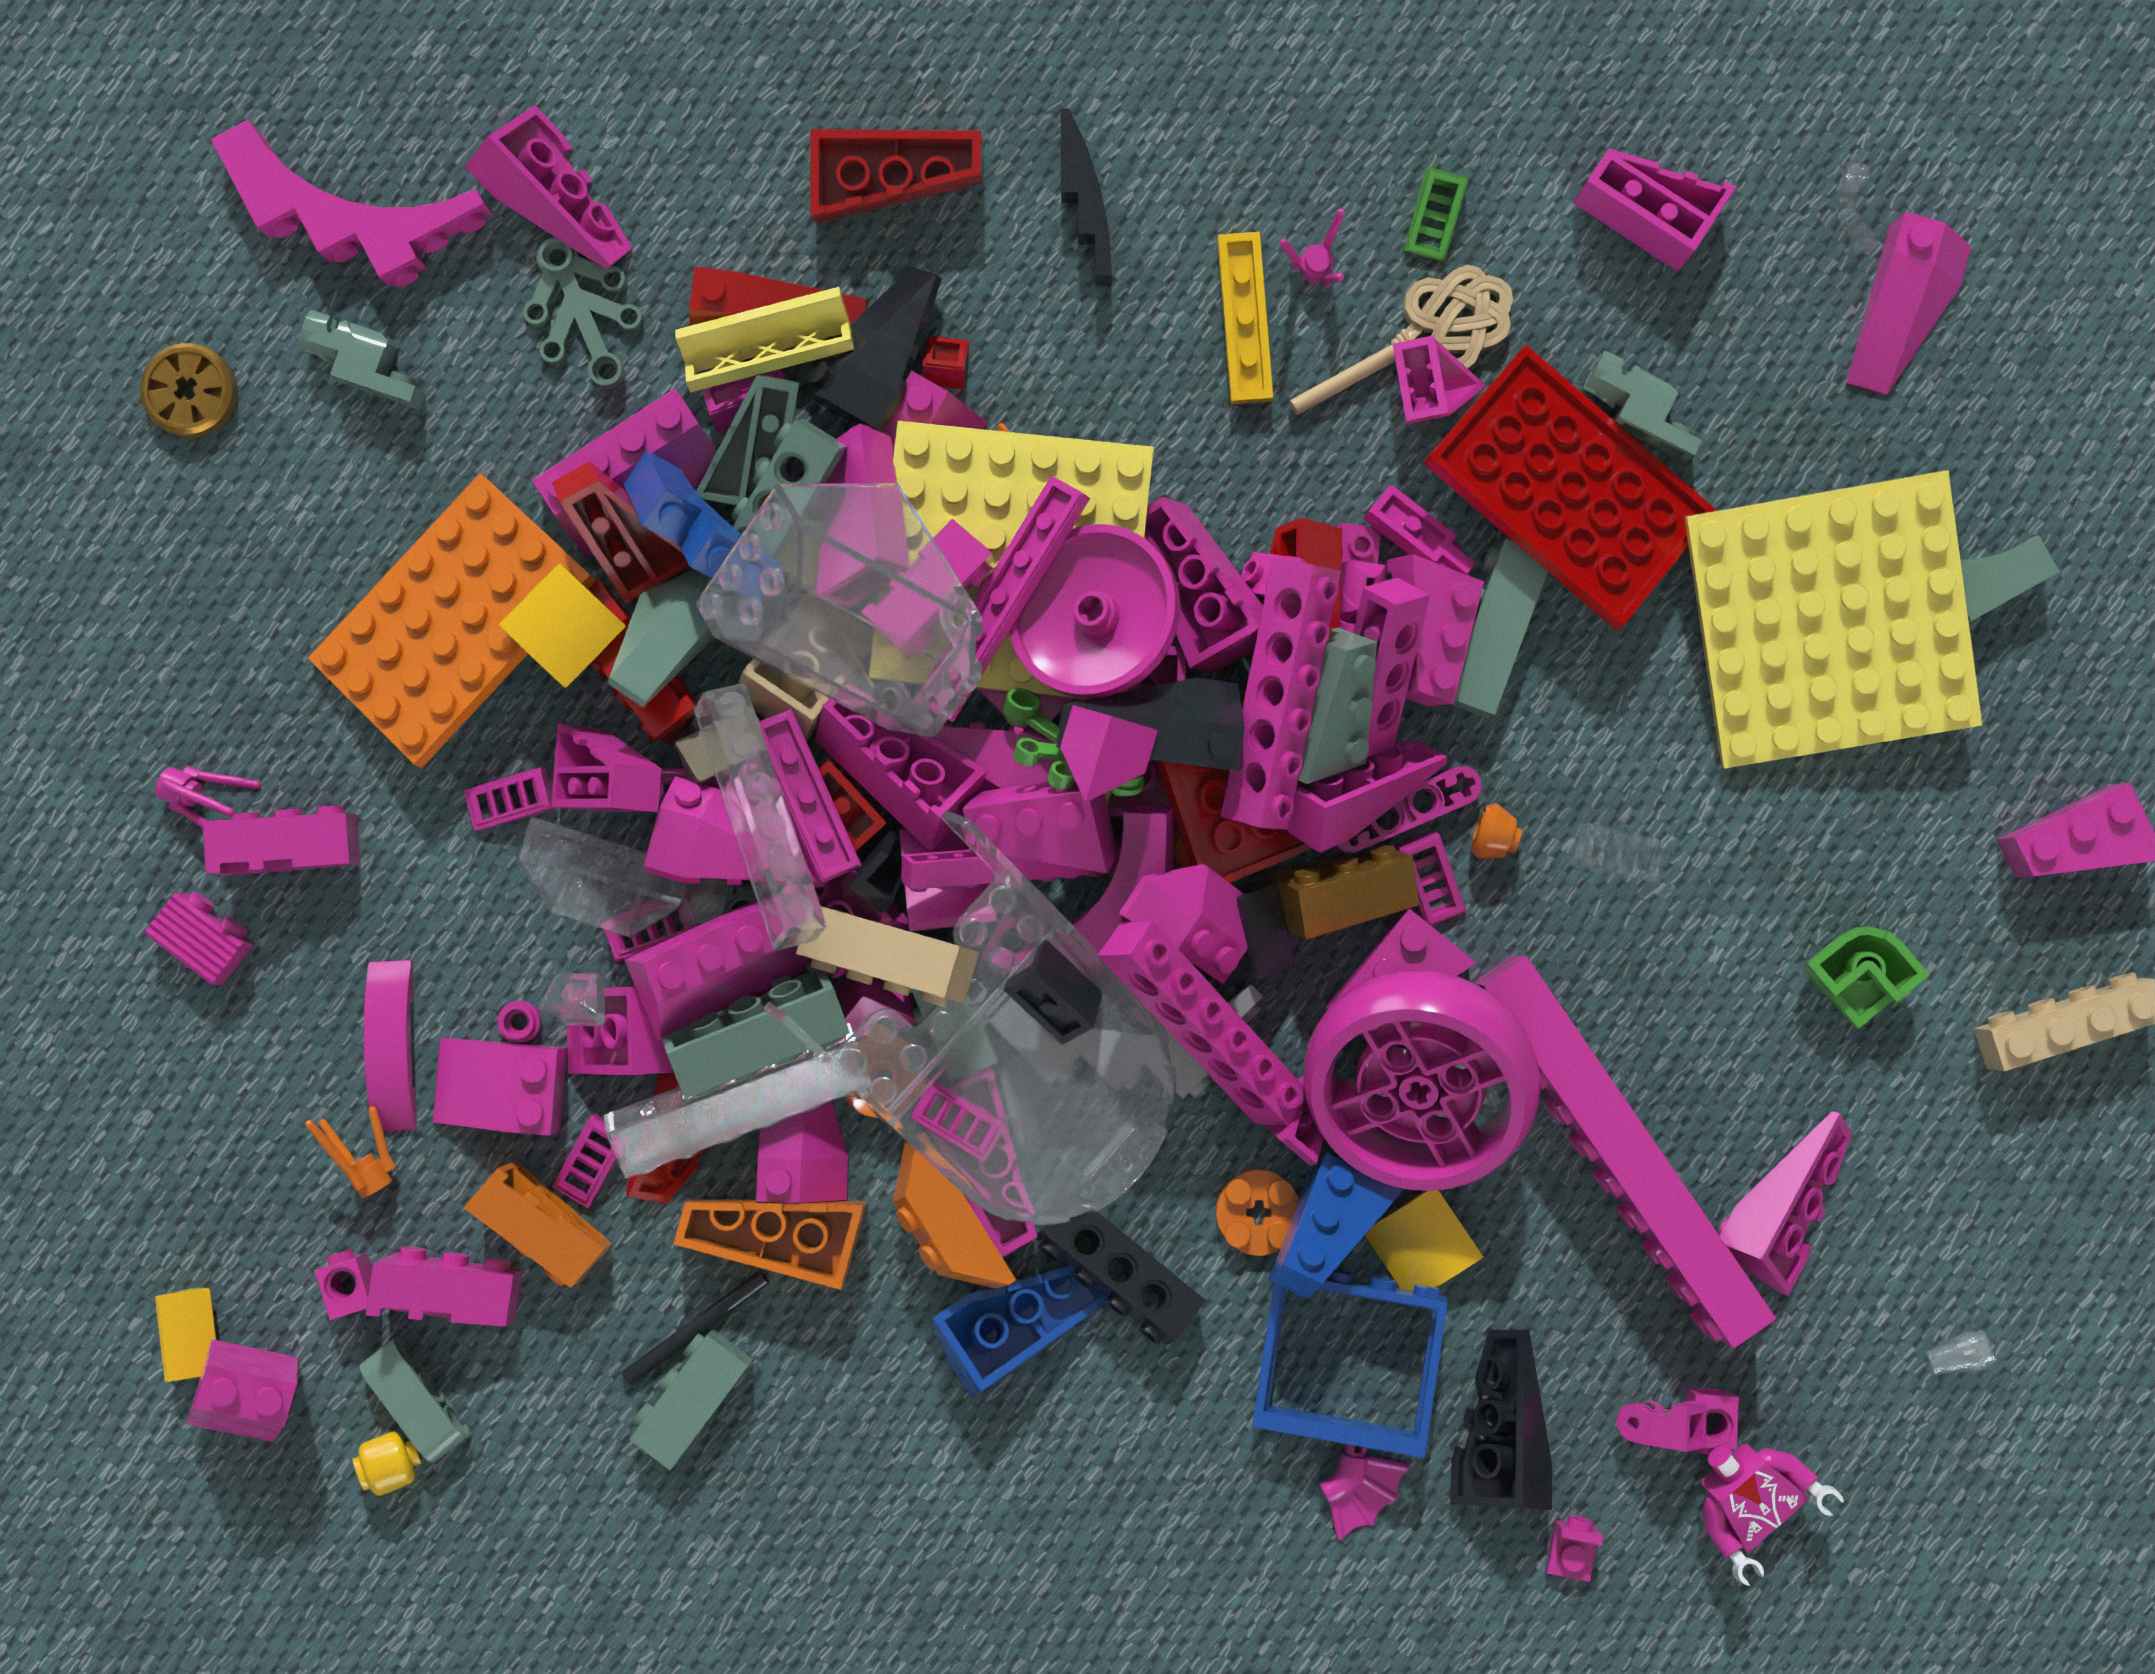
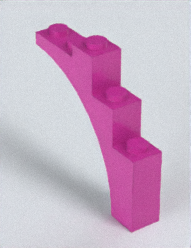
M249 120L211 139L256 227L268 238L274 236L276 238L287 237L296 232L298 229L297 224L302 222L317 252L329 263L334 260L338 263L348 261L358 254L357 248L363 246L378 277L389 287L393 285L397 287L407 286L418 279V272L426 268L419 254L420 252L425 250L426 253H433L444 248L448 244L447 238L461 231L466 234L475 232L485 225L487 217L493 215L487 202L477 189L446 201L417 207H376L346 201L315 188L290 171L278 159L263 134Z

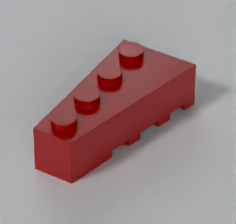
M810 129V216L815 223L983 183V138L981 130Z

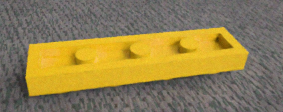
M1260 231L1220 234L1217 237L1230 405L1271 402L1273 400V386Z

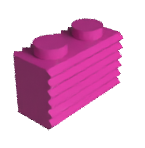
M195 891L191 894L174 893L170 900L166 902L165 907L155 916V920L150 923L144 934L211 985L224 984L254 945L252 941L245 937L248 930L230 917H226L223 920L211 910L215 905L202 894Z

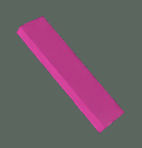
M792 709L752 724L750 727L820 885L860 869L862 865Z

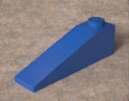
M1066 1266L1040 1275L1016 1280L1010 1285L1000 1288H990L967 1294L931 1320L948 1362L969 1394L973 1396L982 1392L1106 1304L1107 1297L1095 1287L1090 1290L1081 1285L1072 1276L1074 1270L1070 1266Z

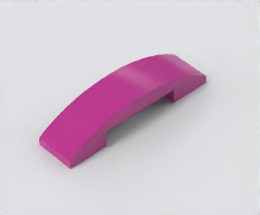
M412 960L369 962L364 1003L365 1078L369 1108L372 1106L377 1108L383 1131L417 1130L416 1087H412L410 1003H414Z

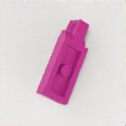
M1389 485L1363 518L1409 555H1417L1466 575L1470 573L1476 564L1459 550L1461 547L1454 540L1457 537L1455 533L1393 485Z

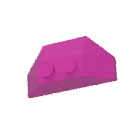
M1204 864L1172 870L1159 876L1157 874L1143 876L1119 912L1131 922L1153 921L1194 966L1221 984L1225 983L1248 949L1236 901L1237 897L1243 893Z

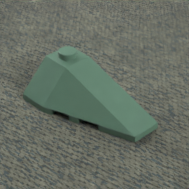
M690 566L640 594L607 683L644 708L729 624L743 594Z

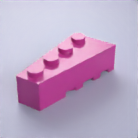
M1161 497L1148 505L1144 539L1160 552L1175 576L1180 596V616L1176 635L1187 663L1191 669L1216 673L1254 651L1263 605L1187 504Z

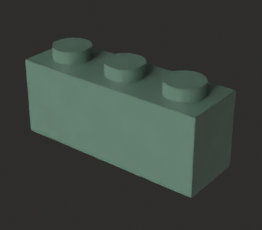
M714 1329L706 1337L699 1333L696 1335L683 1353L689 1360L680 1372L672 1368L657 1387L663 1393L653 1407L646 1402L631 1422L637 1429L629 1440L668 1470L674 1467L753 1361V1358Z

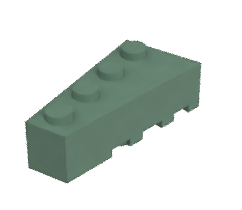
M811 962L805 964L807 973L793 980H790V977L785 974L771 982L773 988L769 992L759 997L746 994L734 1000L727 1009L728 1013L720 1016L716 1012H710L661 1037L684 1098L706 1096L714 1092L719 1085L734 1079H749L762 1068L775 1063H789L798 1058L802 1052L815 1047H829L837 1043L842 1036L850 1034L835 990L825 971L810 967Z

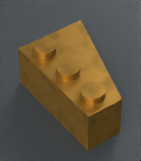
M1378 846L1371 849L1370 852L1260 871L1262 882L1278 883L1287 929L1305 940L1419 905L1413 857L1396 850L1394 846Z

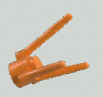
M372 1106L369 1108V1115L379 1159H375L373 1154L370 1153L356 1161L325 1119L319 1121V1126L323 1132L312 1120H307L305 1123L306 1128L349 1178L355 1191H358L361 1198L377 1192L392 1182L388 1171L396 1166L389 1155L376 1107Z

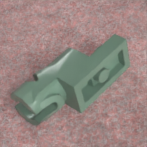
M315 310L309 311L301 328L300 348L333 365L330 373L333 378L341 384L418 410L421 409L426 394L415 386V379L392 371L390 377H388L397 349L382 333L346 320L338 323L337 320L332 319V316Z
M1604 350L1592 367L1583 389L1593 393L1611 408H1614L1615 405L1619 406L1613 420L1633 438L1685 464L1695 456L1702 440L1693 436V431L1681 423L1670 422L1669 424L1665 422L1678 392L1667 382L1645 372L1637 365L1633 366L1626 375H1623V359Z

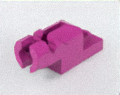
M1341 522L1336 524V527L1342 528L1343 549L1341 562L1342 597L1340 600V628L1353 633L1363 587L1384 582L1386 565L1378 564L1381 532L1374 527Z

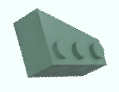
M1341 628L1329 630V639L1325 646L1320 670V682L1316 690L1311 714V726L1307 733L1302 758L1303 765L1298 780L1305 784L1364 765L1367 761L1377 642Z

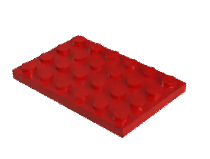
M1526 344L1423 462L1616 631L1627 623L1688 547L1684 517L1716 511L1712 505Z

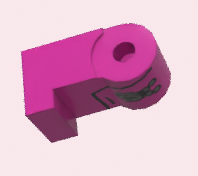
M1652 1400L1627 1404L1618 1412L1617 1428L1626 1440L1634 1443L1684 1452L1705 1448L1707 1403L1688 1401L1671 1405V1410L1664 1409L1660 1404Z

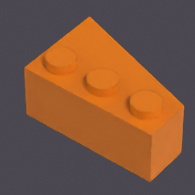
M517 1160L497 1168L463 1207L511 1243L520 1253L542 1266L545 1274L560 1286L566 1284L572 1288L579 1283L612 1245L609 1240Z

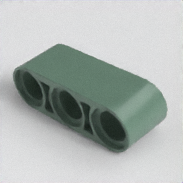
M394 1337L360 1364V1371L365 1381L418 1452L427 1461L435 1463L468 1438L470 1430L467 1424L462 1426L454 1416L457 1411L441 1390L436 1392L430 1384L431 1376L416 1356L411 1358L403 1346L406 1343L401 1338Z

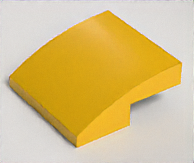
M560 562L499 623V626L565 688L626 627Z
M1439 1190L1422 1191L1400 1207H1394L1381 1216L1365 1234V1237L1394 1280L1397 1281L1400 1289L1413 1291L1415 1284L1437 1287L1483 1258V1255Z

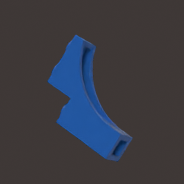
M645 450L623 484L642 526L677 543L691 568L763 604L786 570L783 563L754 544L716 513L694 490L682 469Z

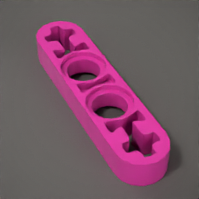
M1466 766L1449 768L1435 774L1391 807L1396 817L1395 823L1391 828L1384 830L1378 826L1375 820L1367 826V831H1361L1351 839L1352 844L1346 841L1332 848L1343 853L1357 852L1465 806L1476 800L1481 793V778L1475 770ZM1456 775L1459 779L1467 778L1469 786L1464 788L1465 796L1461 792L1449 793L1444 796L1440 790L1455 785L1457 783ZM1420 789L1428 791L1433 800L1431 809L1425 814L1418 812L1413 805V797Z

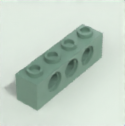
M805 419L794 420L792 425L787 422L781 428L774 441V445L778 447L775 455L770 462L764 460L759 466L752 480L757 486L749 499L743 497L731 516V519L736 521L733 527L744 536L748 531L757 533L762 541L761 549L779 561L782 560L847 448L846 445ZM792 456L799 458L804 464L805 473L801 480H795L788 474L787 463ZM770 494L777 495L783 503V512L779 517L772 516L766 509V499Z

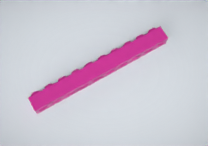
M1115 838L1118 856L1108 873H1115L1120 857L1122 838ZM970 849L902 855L901 881L911 891L925 892L927 888H938L940 890H950L952 886L975 888L978 884L999 886L1003 882L1011 881L1024 884L1028 880L1034 879L1040 881H1052L1053 878L1058 877L1077 879L1078 876L1082 875L1101 877L1102 874L1106 873Z

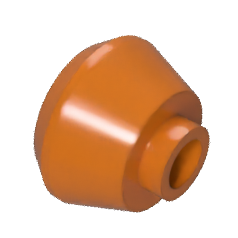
M1497 803L1485 806L1477 822L1470 850L1478 859L1504 858L1507 851L1515 853L1522 835V829L1516 827L1517 819Z

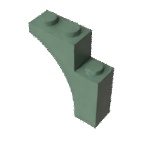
M2039 535L1993 556L1961 560L1969 622L2060 572Z

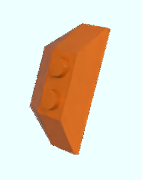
M922 1132L907 1140L904 1144L893 1202L898 1209L896 1217L900 1225L906 1232H912L921 1246L919 1254L925 1265L930 1270H935L940 1276L996 1289L1013 1283L1016 1280L926 1133Z

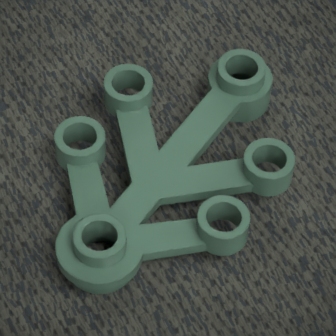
M551 237L545 240L537 251V264L542 270V275L532 300L527 302L523 308V316L534 327L544 326L550 319V310L547 305L559 282L565 296L548 338L540 345L539 352L541 357L551 365H557L564 361L567 355L565 343L576 320L592 357L588 366L591 379L603 389H613L622 383L625 369L618 357L608 352L591 312L618 322L626 331L638 330L643 324V314L633 304L621 305L582 290L575 274L601 282L603 288L612 294L620 293L625 289L627 278L620 268L611 266L606 270L594 262L579 257L578 251L556 237ZM557 252H563L566 255L565 262L561 265H553L551 262L552 256ZM612 273H617L621 277L620 283L614 287L608 286L606 284L607 277ZM536 306L542 307L544 310L543 316L538 320H532L529 315L531 309ZM628 311H634L637 313V320L630 325L623 323V315ZM552 344L560 346V353L555 358H549L546 355V349ZM611 365L615 367V375L611 379H603L601 377V370L605 366Z

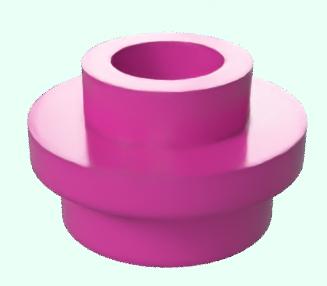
M513 1001L507 1004L498 1016V1028L501 1035L513 1043H524L532 1040L538 1034L541 1027L539 1011L533 1004L526 1001ZM517 1014H523L527 1019V1025L523 1030H518L513 1025V1018Z

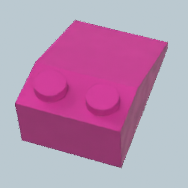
M636 987L566 989L568 1074L642 1075L674 1073L662 1039H656Z
M440 1037L433 1122L511 1133L553 1135L560 1132L567 1047Z

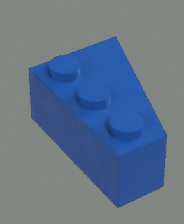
M1325 1153L1312 1168L1269 1281L1308 1299L1333 1273L1404 1189L1372 1179L1356 1170L1347 1162L1329 1153Z

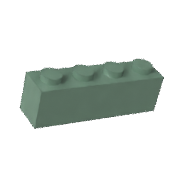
M1506 538L1499 544L1498 548L1490 547L1483 563L1482 571L1488 572L1482 588L1454 704H1451L1488 719L1496 714L1548 573L1546 569L1516 543Z

